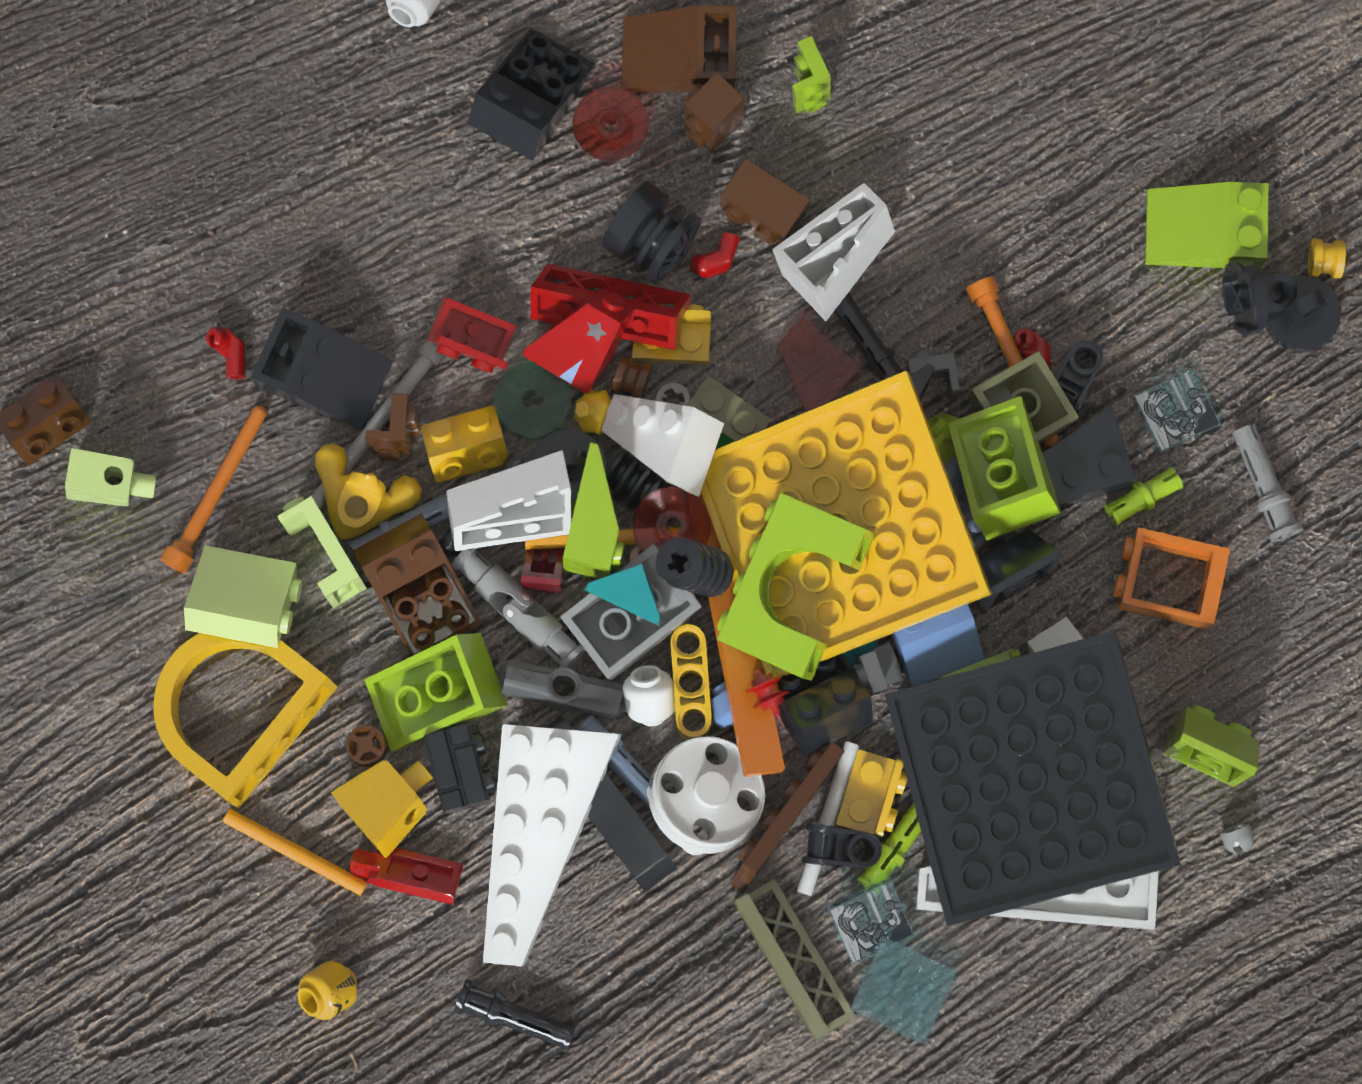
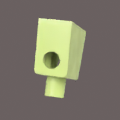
M71 448L65 483L66 498L129 506L130 495L153 498L157 475L134 472L135 465L132 459ZM113 476L122 479L118 485H110L106 481Z

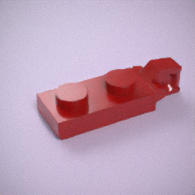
M355 848L350 863V874L366 879L367 883L376 885V887L452 905L463 873L462 863L395 848L386 858L379 850H376V853Z

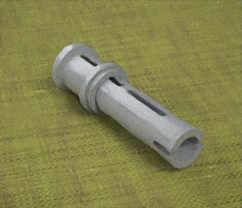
M1256 424L1247 425L1234 431L1232 435L1240 449L1243 461L1259 497L1256 507L1259 512L1264 513L1271 531L1269 535L1270 541H1280L1301 532L1304 529L1302 523H1297L1289 504L1291 496L1286 490H1282L1278 483Z

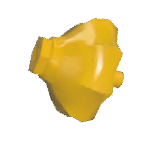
M592 389L588 394L584 393L582 397L575 400L576 409L573 419L579 423L583 432H593L598 435L604 433L601 429L612 401L608 391Z

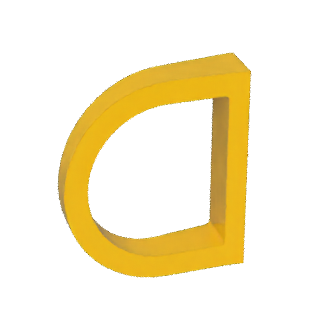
M199 633L182 644L172 654L161 671L154 694V719L159 736L171 755L237 809H240L338 686L281 640L278 648ZM230 649L255 650L278 661L302 680L303 684L232 772L225 776L202 758L185 738L179 720V698L183 685L190 673L206 658Z

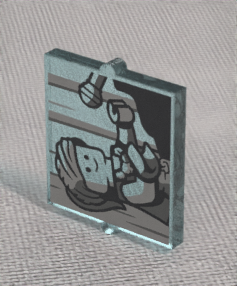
M1193 368L1132 397L1144 420L1142 427L1149 430L1160 453L1221 426V422L1210 402L1211 394L1205 392Z
M890 878L827 907L837 930L835 937L838 941L842 942L852 965L914 936V932L905 914L907 906L903 901H900Z

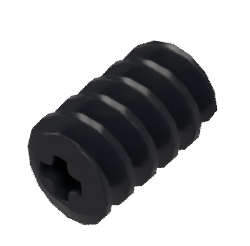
M624 448L605 472L609 491L616 488L614 499L620 502L628 497L626 503L628 510L633 511L640 507L638 518L644 521L653 516L650 527L661 528L679 512L688 494L678 500L675 499L678 487L673 485L669 489L664 490L665 479L661 476L654 481L650 479L653 470L647 467L640 471L641 461L638 458L630 462L626 460L629 451Z
M676 537L664 543L657 553L655 562L657 574L674 588L706 597H716L722 595L729 588L733 580L734 569L732 561L726 552L717 547L705 545L688 538Z

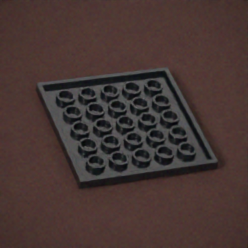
M1115 630L885 694L947 926L1182 865Z

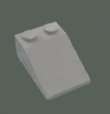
M654 544L618 572L640 564L645 566L663 617L661 626L591 593L560 616L603 674L612 681L643 658L702 607L691 592L672 587L657 574L655 562L659 550Z

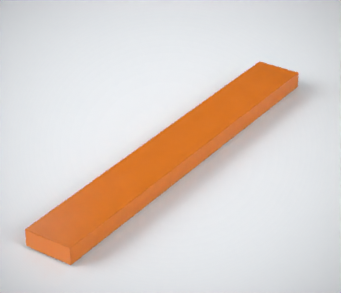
M688 492L697 542L721 549L702 493L700 492L698 497ZM733 580L729 588L722 595L708 597L716 639L720 633L717 630L720 617L726 609L730 610L736 596L733 594ZM717 640L743 776L751 777L781 773L785 770L775 716L771 708L765 711L762 710L761 706L753 709L758 698L755 693L746 692V690L752 688L750 682L757 679L754 671L762 668L764 675H766L762 661Z

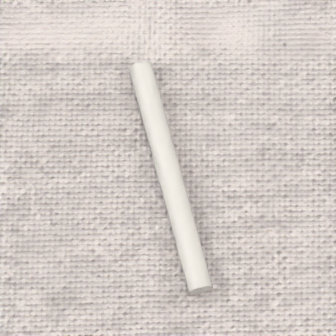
M847 741L844 742L843 750L845 751L838 761L818 824L835 825L855 757L860 747L859 745ZM805 864L797 892L812 896L822 865Z

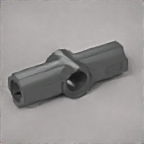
M508 660L501 695L546 704L555 711L564 712L570 709L616 720L623 694V684L582 676L568 667L550 669ZM556 683L567 684L571 688L572 694L560 696L554 691L552 686Z

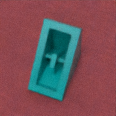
M642 564L587 584L585 591L661 626L663 617L646 568Z

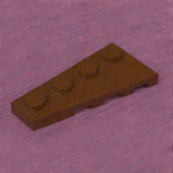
M831 742L825 752L820 749L814 752L805 765V768L810 771L803 782L797 778L792 782L782 797L788 801L781 812L773 808L760 827L765 831V834L758 843L751 839L738 856V859L743 864L731 882L733 887L742 893L745 892L761 865L763 866L783 835L792 827L803 811L804 806L810 802L845 750Z

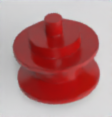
M762 668L754 671L757 679L751 681L752 688L746 690L747 693H755L758 698L753 709L761 706L763 711L771 708L773 715L780 713L778 704L785 702L783 696L790 693L789 691H780L777 683L782 678V675L774 678L772 672L764 675Z

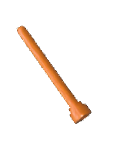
M989 276L969 285L966 288V292L971 303H976L979 309L983 308L1009 367L1023 359L996 302L999 300L997 295L1000 291L994 277ZM1056 434L1044 443L1046 448L1050 449L1060 442L1058 435Z
M257 405L252 409L179 541H174L171 546L167 545L159 558L164 564L181 573H188L194 562V559L191 557L195 552L192 550L195 542L267 416V410L264 406Z

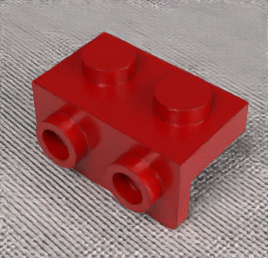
M443 297L427 341L438 345L437 353L458 360L460 354L473 359L470 366L492 374L494 368L506 370L508 362L503 359L516 326Z

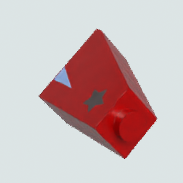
M602 288L541 332L524 349L522 355L588 394L603 378L635 311V307L625 302L620 295Z

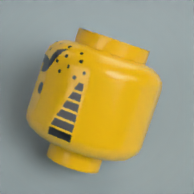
M335 961L324 962L301 978L297 995L298 1002L303 1011L309 1016L321 1020L332 1019L350 1008L356 1001L358 992L357 979L355 974L341 963Z

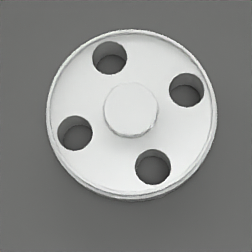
M697 737L678 744L661 759L647 785V796L652 815L662 832L674 843L681 846L687 853L701 855L703 853H718L731 849L753 831L763 811L765 787L762 775L743 776L738 746L717 737ZM705 751L714 753L719 759V765L711 764L705 756ZM661 780H668L674 784L676 794L666 792L661 785ZM737 797L746 799L751 806V811L743 810L738 805ZM693 826L702 827L707 833L708 840L699 839L694 834Z

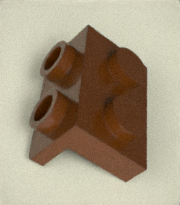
M57 374L40 383L36 388L0 412V430L26 465H31L90 423L86 413Z
M392 393L389 431L366 430L365 439L372 453L378 454L379 459L399 461L402 455L411 456L412 439L420 435L421 419L420 414H417V406H412L408 394Z

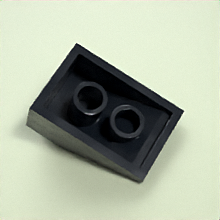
M1027 529L1019 535L1016 530L1003 535L995 541L998 547L986 554L982 549L976 551L992 592L991 595L974 601L981 614L1047 577L1062 556L1059 550Z

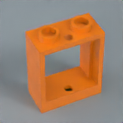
M1138 527L1132 537L1126 536L1123 544L1121 559L1127 560L1124 575L1118 574L1114 585L1113 597L1119 598L1117 609L1209 630L1215 623L1230 549ZM1142 547L1207 561L1196 613L1132 598Z

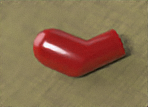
M723 232L716 251L703 255L697 254L692 258L690 262L691 271L702 278H711L726 273L731 268L741 238L732 233Z
M225 327L209 329L206 334V342L208 346L226 358V378L244 379L246 364L244 341Z
M1019 329L1014 335V342L1019 352L1027 358L1039 351L1051 370L1050 345L1031 329Z

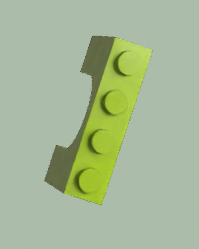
M780 493L778 500L774 499L766 511L765 521L768 523L762 536L756 537L750 548L749 557L752 559L746 573H741L736 580L733 594L736 596L730 610L726 609L720 617L717 630L720 633L717 640L796 676L812 681L827 643L787 626L777 617L770 602L772 577L777 568L786 559L804 552L819 553L860 570L875 533Z

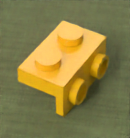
M494 405L420 425L428 459L437 483L500 466L509 456Z

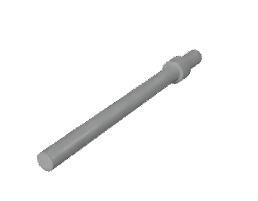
M429 341L425 342L418 351L420 354L419 358L392 393L410 395L432 365L437 366L444 357V355L436 352L438 345ZM392 393L347 449L348 463L344 472L346 475L349 474L369 448L365 439L366 430L382 431L389 422ZM322 483L312 495L320 510L326 503Z

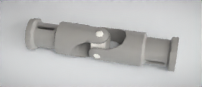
M478 548L465 549L454 559L451 564L452 569L463 573L475 585L474 590L510 622L538 651L544 650L559 664V668H571L586 651L581 644L577 645L562 631L563 625L543 606L539 605L498 564L493 566L478 551ZM505 593L514 598L510 603H508Z

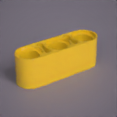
M685 624L679 626L671 636V659L676 727L682 738L690 740L708 735L711 729L712 717L705 635L697 626ZM686 635L694 636L700 644L698 649L690 654L680 651L677 647V642L681 637ZM687 674L699 676L702 680L701 688L693 693L684 691L680 686L682 677ZM695 712L703 716L705 725L701 730L692 732L683 726L682 721L688 713Z

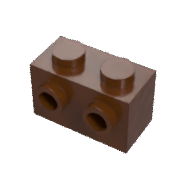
M718 73L704 85L701 83L695 85L684 99L686 101L684 111L685 128L687 129L685 134L698 148L704 145L712 153L743 123L745 98Z
M747 159L744 160L720 195V207L723 208V214L737 224L745 222L756 229L754 231L756 236L770 245H773L775 242L780 244L793 234L808 212L810 199Z

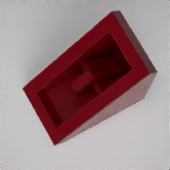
M565 548L526 550L521 574V583L525 591L563 593L565 571H563V555Z

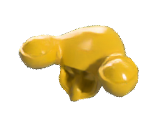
M335 443L323 445L315 454V468L323 484L329 518L335 533L341 540L360 536L378 526L379 522L412 509L421 500L422 487L416 478L404 475L394 480L388 492H386V486L373 473L365 474L354 471L348 475L344 473L348 458L345 449Z

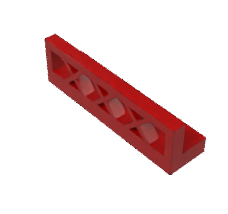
M546 264L530 286V318L552 324L598 292L586 290L589 288H604L609 292L620 295L622 298L629 295L638 297L634 299L623 298L625 302L635 307V311L621 339L675 350L680 343L681 319L691 305V294L552 264ZM551 279H556V280H561V281H566V282H563V283H559V284H558V283H553V282H549V281H550ZM668 303L676 306L674 308H669L665 306H660V304Z

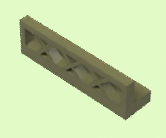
M775 879L734 901L733 904L814 1041L856 1017ZM771 890L780 904L776 920L762 917L753 902ZM783 911L791 924L780 921ZM766 923L775 925L773 934ZM779 926L795 930L798 934L800 942L797 954L781 950L776 941ZM803 944L811 958L801 956ZM786 957L795 959L793 968ZM799 960L817 966L820 971L817 989L801 984L796 975ZM824 980L832 993L821 990ZM807 992L815 993L814 1002L811 1001ZM820 995L836 999L845 1014L825 1024L817 1011Z

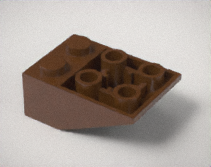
M697 5L623 17L622 92L688 93L698 83L704 85L716 73L722 76L735 89L737 6Z
M422 513L353 550L410 656L416 655L455 635L464 634L482 624Z

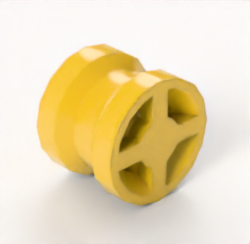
M1313 238L1308 252V275L1318 277L1320 274L1325 273L1329 274L1332 278H1341L1346 259L1345 241L1335 240L1332 243H1324L1322 239Z

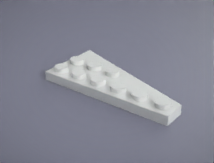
M502 724L483 963L524 966L542 926L543 917L551 898L555 895L559 879L566 863L570 859L592 807L593 798L600 782L604 778L614 748L617 747L622 734Z
M931 866L919 869L916 910L943 912ZM1159 871L989 916L1154 930Z

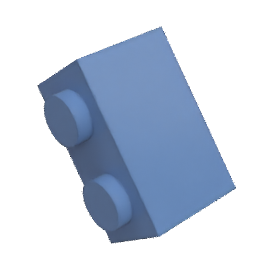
M968 604L890 634L911 687L931 682L941 676L985 660L975 621Z

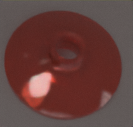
M618 87L596 89L580 101L574 112L573 132L576 141L587 154L599 160L617 161L625 159L634 154L647 137L649 127L647 111L640 99L625 89ZM608 123H614L618 126V130L610 134L604 130V127Z
M665 487L650 493L641 501L634 515L633 532L636 542L643 552L653 544L660 550L664 543L676 537L688 538L707 545L711 534V519L707 507L698 496L679 487ZM670 518H677L681 522V529L678 532L669 529L668 521Z

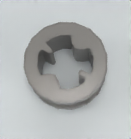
M677 383L664 385L657 392L656 401L667 402L666 395L673 393L676 398L683 397L684 402H679V405L684 406L690 401V394L687 389Z

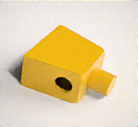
M384 760L336 788L331 794L341 808L386 858L426 814L427 808L416 792L433 778L418 760L401 775L387 760Z

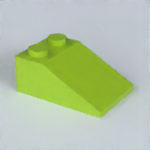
M1221 182L1147 189L1145 265L1230 269L1227 266L1230 261L1250 258L1260 269L1266 261L1268 253L1269 183Z
M1021 396L948 423L972 518L987 540L1061 514L1048 468Z
M590 443L563 555V571L601 579L609 576L611 571H619L624 551V542L618 541L619 528L598 444Z
M481 633L455 635L364 679L391 752L423 741V736L426 734L473 722L508 706L505 696L501 695L502 688Z
M1194 705L1193 709L1186 707L1180 712L1162 754L1232 787L1254 776L1258 768L1259 740L1251 737L1252 731L1234 722H1230L1229 726L1214 720L1216 714L1204 707Z

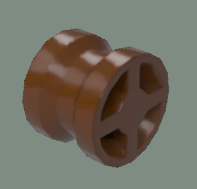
M623 355L618 365L611 391L616 393L625 391L630 393L632 397L642 399L651 377L653 364L647 362L638 364L633 362L630 356Z
M361 725L354 728L348 735L346 750L358 765L373 767L385 759L388 752V743L385 736L377 728L370 725Z

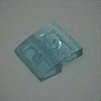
M883 937L850 1010L926 1045L956 978L957 971Z

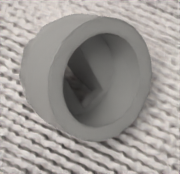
M1249 822L1233 825L1219 833L1224 846L1233 854H1241V848L1244 852H1248L1253 847L1254 835Z

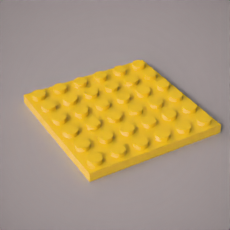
M907 371L715 450L701 493L721 549L726 552L732 561L734 585L739 575L743 572L746 573L752 559L749 557L750 548L756 537L762 536L768 523L765 521L766 511L774 499L778 500L780 493L875 533L860 570L819 553L804 552L786 559L777 568L772 577L770 602L775 614L787 626L827 643L820 662L992 594L910 373ZM761 660L766 675L772 672L775 678L779 675L783 677L791 674Z

